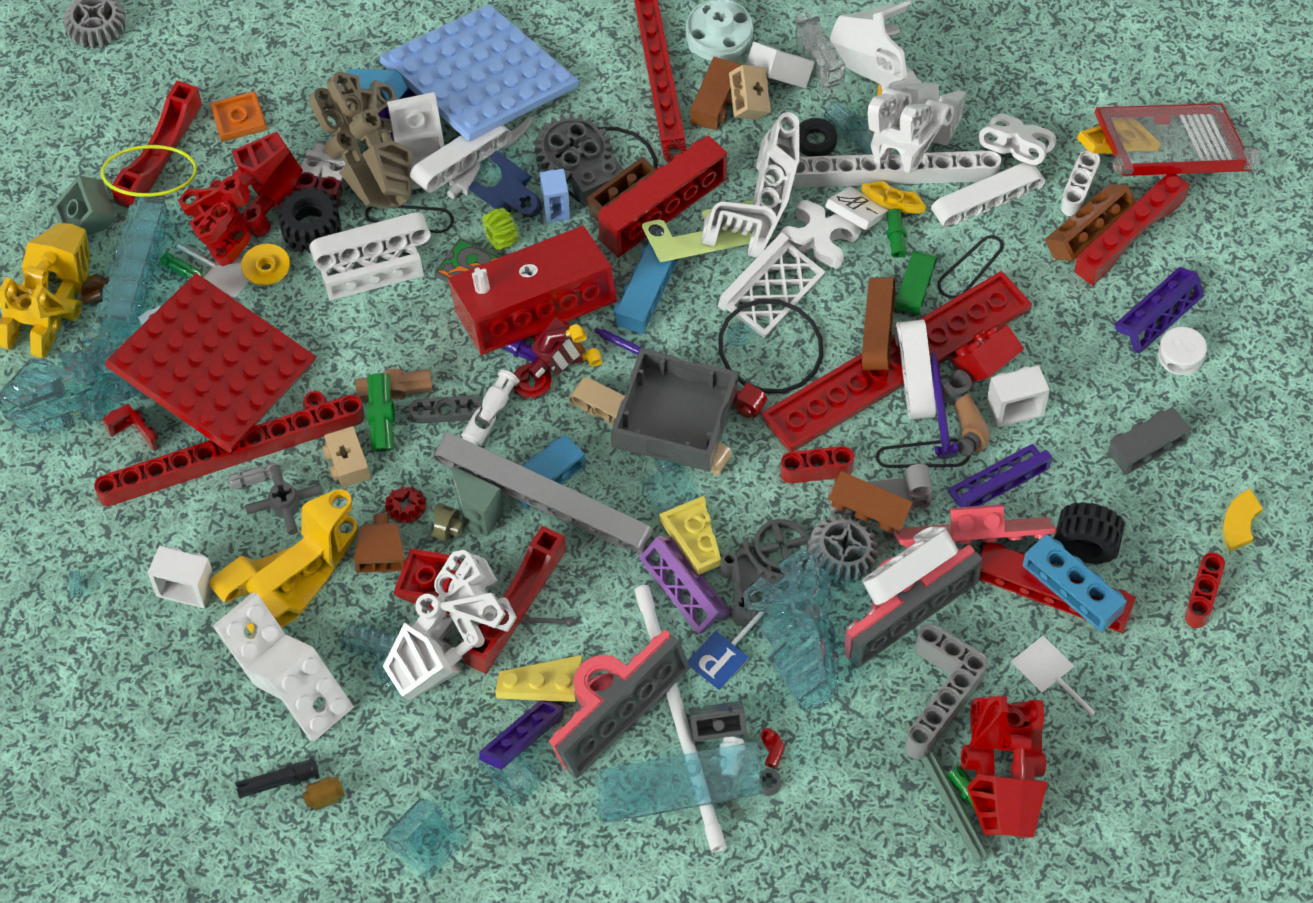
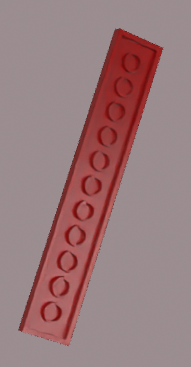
M1001 270L919 319H924L926 324L929 355L934 352L938 363H943L956 355L955 350L965 343H972L974 341L973 336L983 329L987 331L994 325L1001 327L1031 310L1032 303ZM895 334L892 335L889 370H863L861 353L761 413V419L788 452L796 451L904 386L900 346L896 345Z

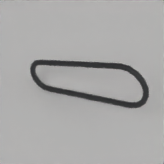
M408 205L398 207L446 212L451 218L449 226L443 230L429 229L431 233H444L452 228L454 224V216L449 210L444 208ZM368 207L365 211L366 219L372 223L381 222L369 217V211L373 207Z
M994 235L982 238L940 277L937 284L939 292L947 298L954 299L959 296L946 294L941 288L942 280L985 240L990 238L998 240L1000 243L999 250L961 294L971 289L1004 248L1003 241Z
M950 439V442H957L959 439ZM941 440L885 446L877 451L876 461L885 468H908L915 464L888 465L880 461L879 455L883 450L940 444ZM971 455L967 456L964 461H962L961 463H957V464H925V465H927L928 468H929V467H959V466H963L964 464H966V463L969 461Z

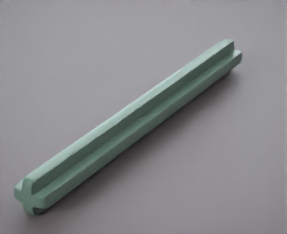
M912 719L905 723L904 729L907 734L917 719ZM932 748L924 758H921V761L975 862H982L988 858L989 852Z

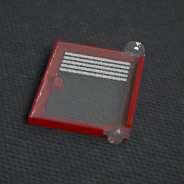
M1222 103L1096 107L1095 109L1096 118L1114 156L1113 169L1115 172H1121L1122 176L1255 172L1260 167L1261 157L1258 148L1252 147L1245 150Z

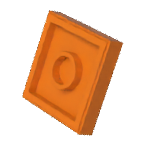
M255 91L210 103L221 142L267 131Z

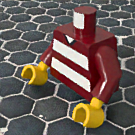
M555 317L531 346V350L537 359L528 367V370L539 378L547 369L554 375H559L570 364L583 363V361L588 360L589 365L593 367L602 365V359L599 350L596 348H591L584 353L585 348L581 342L587 339L585 329L577 324L568 328Z

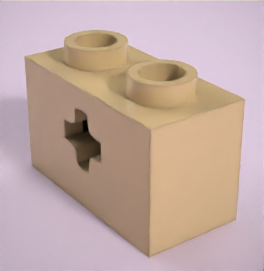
M741 65L729 72L734 117L756 120L771 113L766 68Z
M353 426L324 435L326 445L322 446L326 461H332L333 466H330L329 469L333 481L339 480L341 488L370 479L368 465Z

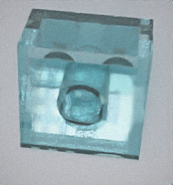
M419 798L382 836L399 857L428 881L466 842L437 804L423 798Z

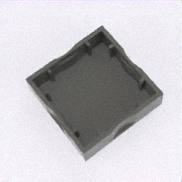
M640 348L630 376L628 392L621 402L611 430L612 447L710 472L738 389V372L704 363L687 362L672 355Z

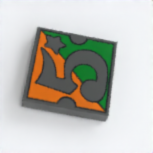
M459 238L435 270L434 276L449 283V277L498 259L500 256Z

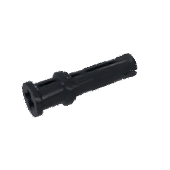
M312 755L309 756L308 760L294 764L288 762L285 768L237 781L235 785L238 796L242 799L243 797L286 784L297 786L298 782L311 778L317 780L320 779V774L315 757Z

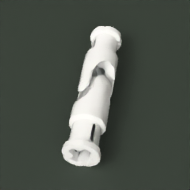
M501 369L498 372L499 377L493 387H489L483 398L482 408L479 407L471 417L461 434L462 439L479 447L483 444L496 421V416L494 417V415L505 407L509 400V393L519 383L516 375L507 370ZM475 418H477L479 424L489 425V427L486 429L479 428L475 424Z

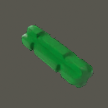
M165 252L160 257L162 266L167 269L171 268V271L185 279H190L195 273L203 277L201 270L197 268L192 269V265L177 257L174 259V255Z

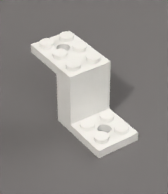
M253 592L213 625V628L251 682L256 687L281 699L311 741H316L354 708L315 649L286 635L257 593ZM253 623V634L249 637H245V627L248 624ZM322 697L323 704L321 708L314 710L313 703L315 699Z

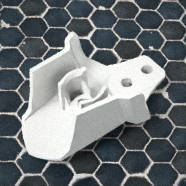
M907 0L897 5L888 3L853 14L840 15L831 33L829 42L841 62L849 70L881 84L882 92L886 87L901 90V85L922 83L917 79L913 70L906 66L903 49L889 37L890 35L900 33V29L893 23L884 25L885 19L905 12L908 5L912 4V0Z

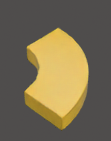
M884 180L862 184L861 191L864 195L882 207L890 210L899 209L903 213H925L926 205L915 191H901L889 186Z
M1247 489L1239 494L1231 502L1225 514L1223 536L1229 552L1253 542L1254 538L1250 530L1251 522L1254 517L1262 513L1263 508L1251 489Z

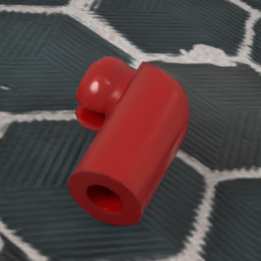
M766 728L760 734L763 744L769 752L764 764L767 767L777 769L785 745L776 731Z

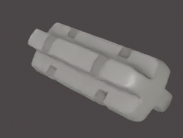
M271 463L266 465V468L260 466L246 470L241 475L239 473L230 475L229 482L231 488L235 490L242 488L243 484L249 486L266 481L265 478L268 477L272 479L270 467L277 464Z

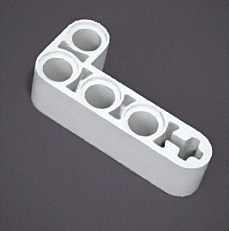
M922 319L898 322L894 325L896 345L900 346L909 419L935 417L936 406L925 321Z
M933 526L920 531L913 538L916 543L863 578L862 583L875 605L888 601L958 552L946 527Z

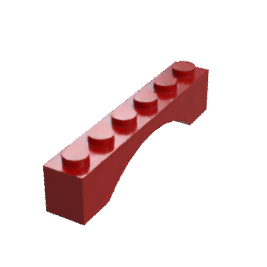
M178 80L175 82L165 99L159 122L147 145L177 147L202 106L198 87ZM144 149L133 163L121 169L112 185L129 192L149 193L174 151ZM111 189L117 205L138 211L146 198L122 194Z
M1176 174L1164 176L1077 256L1074 272L1092 286L1095 285L1111 270L1123 252L1143 231L1159 219L1169 216L1186 200L1190 184Z
M543 525L529 544L524 559L511 585L503 596L508 599L517 619L508 632L483 623L479 624L478 627L484 636V644L479 648L473 647L462 655L464 664L484 674L488 673L565 554V536ZM504 610L505 616L499 625H504L509 620V614L506 610Z

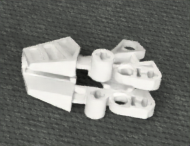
M919 83L901 85V90L886 87L881 95L873 97L868 107L869 130L874 132L871 149L875 163H886L889 155L894 149H897L901 155L904 172L911 173L916 171L931 142L943 145L949 144L962 118L966 92L958 90L941 95L939 99V84Z
M465 550L453 552L434 582L435 590L439 596L424 594L417 599L415 609L420 617L413 625L403 624L383 665V668L403 698L412 700L461 672L457 662L462 659V655L471 648H479L484 644V636L476 622L508 632L517 619L507 598L497 599L495 594L485 591L487 587L498 580L483 557L472 555ZM459 557L464 559L461 565L457 562ZM446 578H452L449 592L445 593L442 589V583ZM430 603H432L431 605L434 607L432 612L429 608ZM504 610H506L509 614V620L506 624L499 625L505 616ZM453 626H457L464 639L457 647H451L450 644L443 640Z

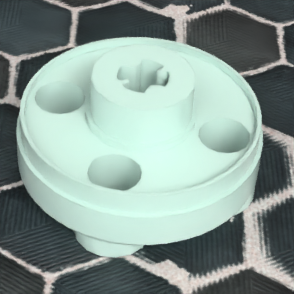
M709 0L699 4L690 13L686 24V40L689 50L711 61L713 56L732 62L738 60L748 50L753 40V23L748 11L740 4L730 0Z

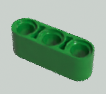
M916 250L912 251L898 293L895 310L920 315V307L923 306L926 289L929 287L933 275L932 270L936 265V255Z

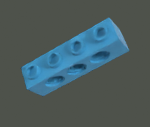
M1046 534L1025 553L1022 566L1101 633L1123 614L1127 602L1124 596L1118 590L1108 586L1098 573L1092 572L1084 566L1079 557L1072 556L1066 551L1058 540L1052 539ZM1051 563H1058L1061 566L1055 567ZM1071 580H1078V581H1080L1081 583H1080V584H1076V583H1073ZM1096 596L1099 597L1101 600L1096 601L1093 600L1091 597Z

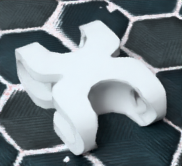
M1000 113L995 115L991 119L990 124L980 131L979 142L985 148L1003 154L1012 153L1013 157L1019 161L1038 165L1044 160L1046 154L1055 147L1056 136L1050 130L1037 125H1023L1020 119ZM1002 121L1006 126H999L997 122ZM990 132L998 139L990 141L986 137V133ZM1038 138H1047L1049 145L1045 146ZM1030 152L1039 153V156L1033 157Z
M807 200L800 201L796 206L797 219L804 221L807 225L802 228L786 226L781 232L789 237L788 243L801 253H806L813 249L814 258L818 262L836 269L839 268L844 261V254L842 249L834 245L832 241L844 239L854 242L861 234L860 227L838 214L825 218V209L822 206Z

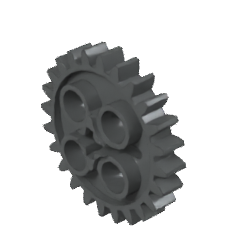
M570 113L568 119L563 114H560L559 121L552 117L551 124L545 122L544 128L539 129L534 151L537 154L536 161L541 162V169H564L566 183H568L569 179H572L573 174L611 158L612 144H609L610 136H605V128L598 130L599 122L591 124V117L585 121L582 114L577 119L574 118L572 113Z

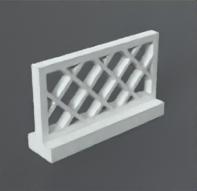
M781 232L720 296L717 307L732 313L737 309L736 305L739 302H751L757 299H780L787 303L788 300H792L790 304L796 305L822 278L825 271L788 243L789 237ZM789 252L795 257L796 264H783V256ZM797 269L798 279H785L784 270ZM801 269H810L816 275L813 279H802ZM769 270H780L781 279L768 280L767 272ZM769 285H782L783 295H770ZM786 285H799L800 292L794 295H787ZM754 286H765L766 295L753 296L752 288ZM767 304L768 311H755V307L751 306V311H740L736 317L765 338L791 309L785 307L783 310L772 311V305ZM769 316L770 324L765 329L756 323V317Z
M415 246L396 251L393 255L384 254L373 257L370 261L362 260L348 264L346 267L340 266L328 270H320L329 301L424 276L421 258ZM403 252H406V253L411 254V255H407V256L400 257V255H401ZM379 258H383V259H385V260H388V261L376 263V262L379 260ZM356 264L364 266L361 268L353 269V267ZM332 270L340 272L338 274L328 276L332 272Z

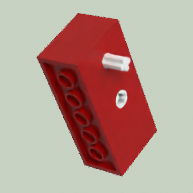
M584 225L448 278L455 312L481 356L544 331L555 317L565 323L617 302L612 267Z

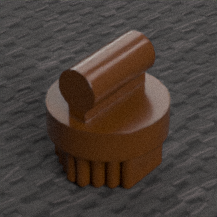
M98 273L87 277L81 288V299L84 305L92 302H105L108 299L110 293L108 278L101 277Z

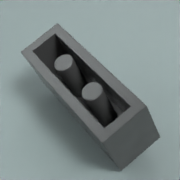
M1172 406L1165 411L1160 410L1156 412L1151 419L1144 423L1142 421L1138 422L1130 431L1115 435L1110 441L1108 454L1123 473L1128 475L1186 442L1191 428Z

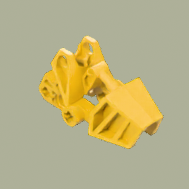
M58 223L27 243L21 266L24 282L22 285H19L11 278L5 277L0 287V308L2 309L0 348L12 350L20 334L19 329L22 323L34 326L30 331L31 355L44 359L47 357L57 337L54 336L57 329L60 330L61 318L74 322L78 320L82 311V302L73 298L76 293L81 294L82 285L88 277L90 252L86 229L74 224ZM50 271L57 273V278L62 279V283L55 296L48 291V275Z

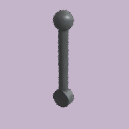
M525 614L521 623L524 625L529 622L565 624L568 627H572L575 620L572 617L565 619L531 618L528 614Z

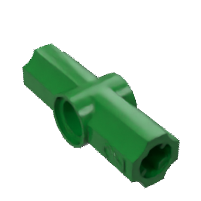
M384 373L367 375L369 402L366 404V415L370 425L371 450L373 452L394 450L393 423H395V407L393 400H391L390 375Z

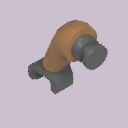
M957 370L950 375L949 383L943 384L942 390L944 401L954 405L963 431L962 438L957 441L958 451L962 455L969 456L973 452H981L986 448L989 443L990 432L971 395L966 394L972 386L971 378L963 370Z

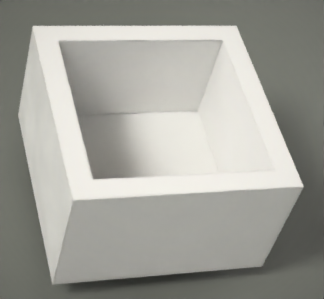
M1039 365L1023 367L1018 371L1007 374L1000 373L991 378L986 404L997 428L1045 415L1050 389Z
M158 547L148 570L155 595L205 609L213 591L209 587V582L214 576L209 558L200 553H185L176 547Z

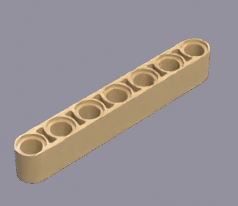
M582 378L569 396V402L574 407L576 405L583 408V411L595 417L600 416L604 418L605 422L613 425L625 396L592 379ZM721 442L710 470L714 472L713 475L715 476L721 473L732 456L730 448Z

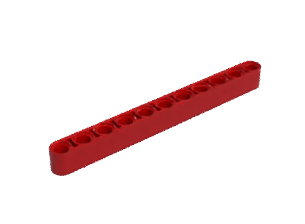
M348 395L255 425L238 443L234 451L230 453L209 440L98 477L95 480L94 489L101 504L113 506L324 437L326 434L361 424L365 417L362 401L355 395Z

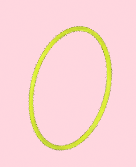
M143 145L119 151L109 157L101 168L102 180L108 187L119 193L138 197H154L176 192L190 184L197 174L196 162L190 155L179 149L162 145ZM140 149H165L177 152L188 158L194 168L192 176L184 184L171 190L157 193H135L119 189L107 181L104 171L107 164L117 156Z

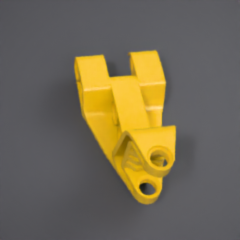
M342 489L334 490L305 503L302 507L301 534L304 538L290 548L261 559L254 560L240 556L211 578L209 587L224 603L232 602L242 595L246 596L253 592L257 593L281 628L291 623L302 614L330 578L358 534L356 520L348 515L353 507L349 492ZM338 498L347 500V504L341 508L335 507L333 502ZM343 524H351L353 526V529L348 533L340 532V526ZM250 623L246 628L253 634L254 625Z

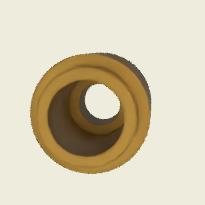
M328 776L306 785V792L302 793L307 808L313 807L314 811L339 802V798L345 796L337 776L333 778Z

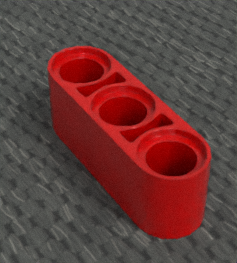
M846 446L788 452L781 458L780 476L787 483L836 479L839 471L847 474L852 473L854 453ZM839 461H844V462H846V463H845V464H841V463H838V462H839ZM813 464H819V465H821V466L816 467V466H813ZM788 467H795L796 469L792 470L788 469Z
M1207 553L1201 560L1185 612V621L1193 628H1202L1209 620L1225 568V560L1218 553ZM1207 567H1212L1215 571L1209 570ZM1200 589H1206L1209 593L1203 592ZM1194 611H1200L1203 615H1198Z

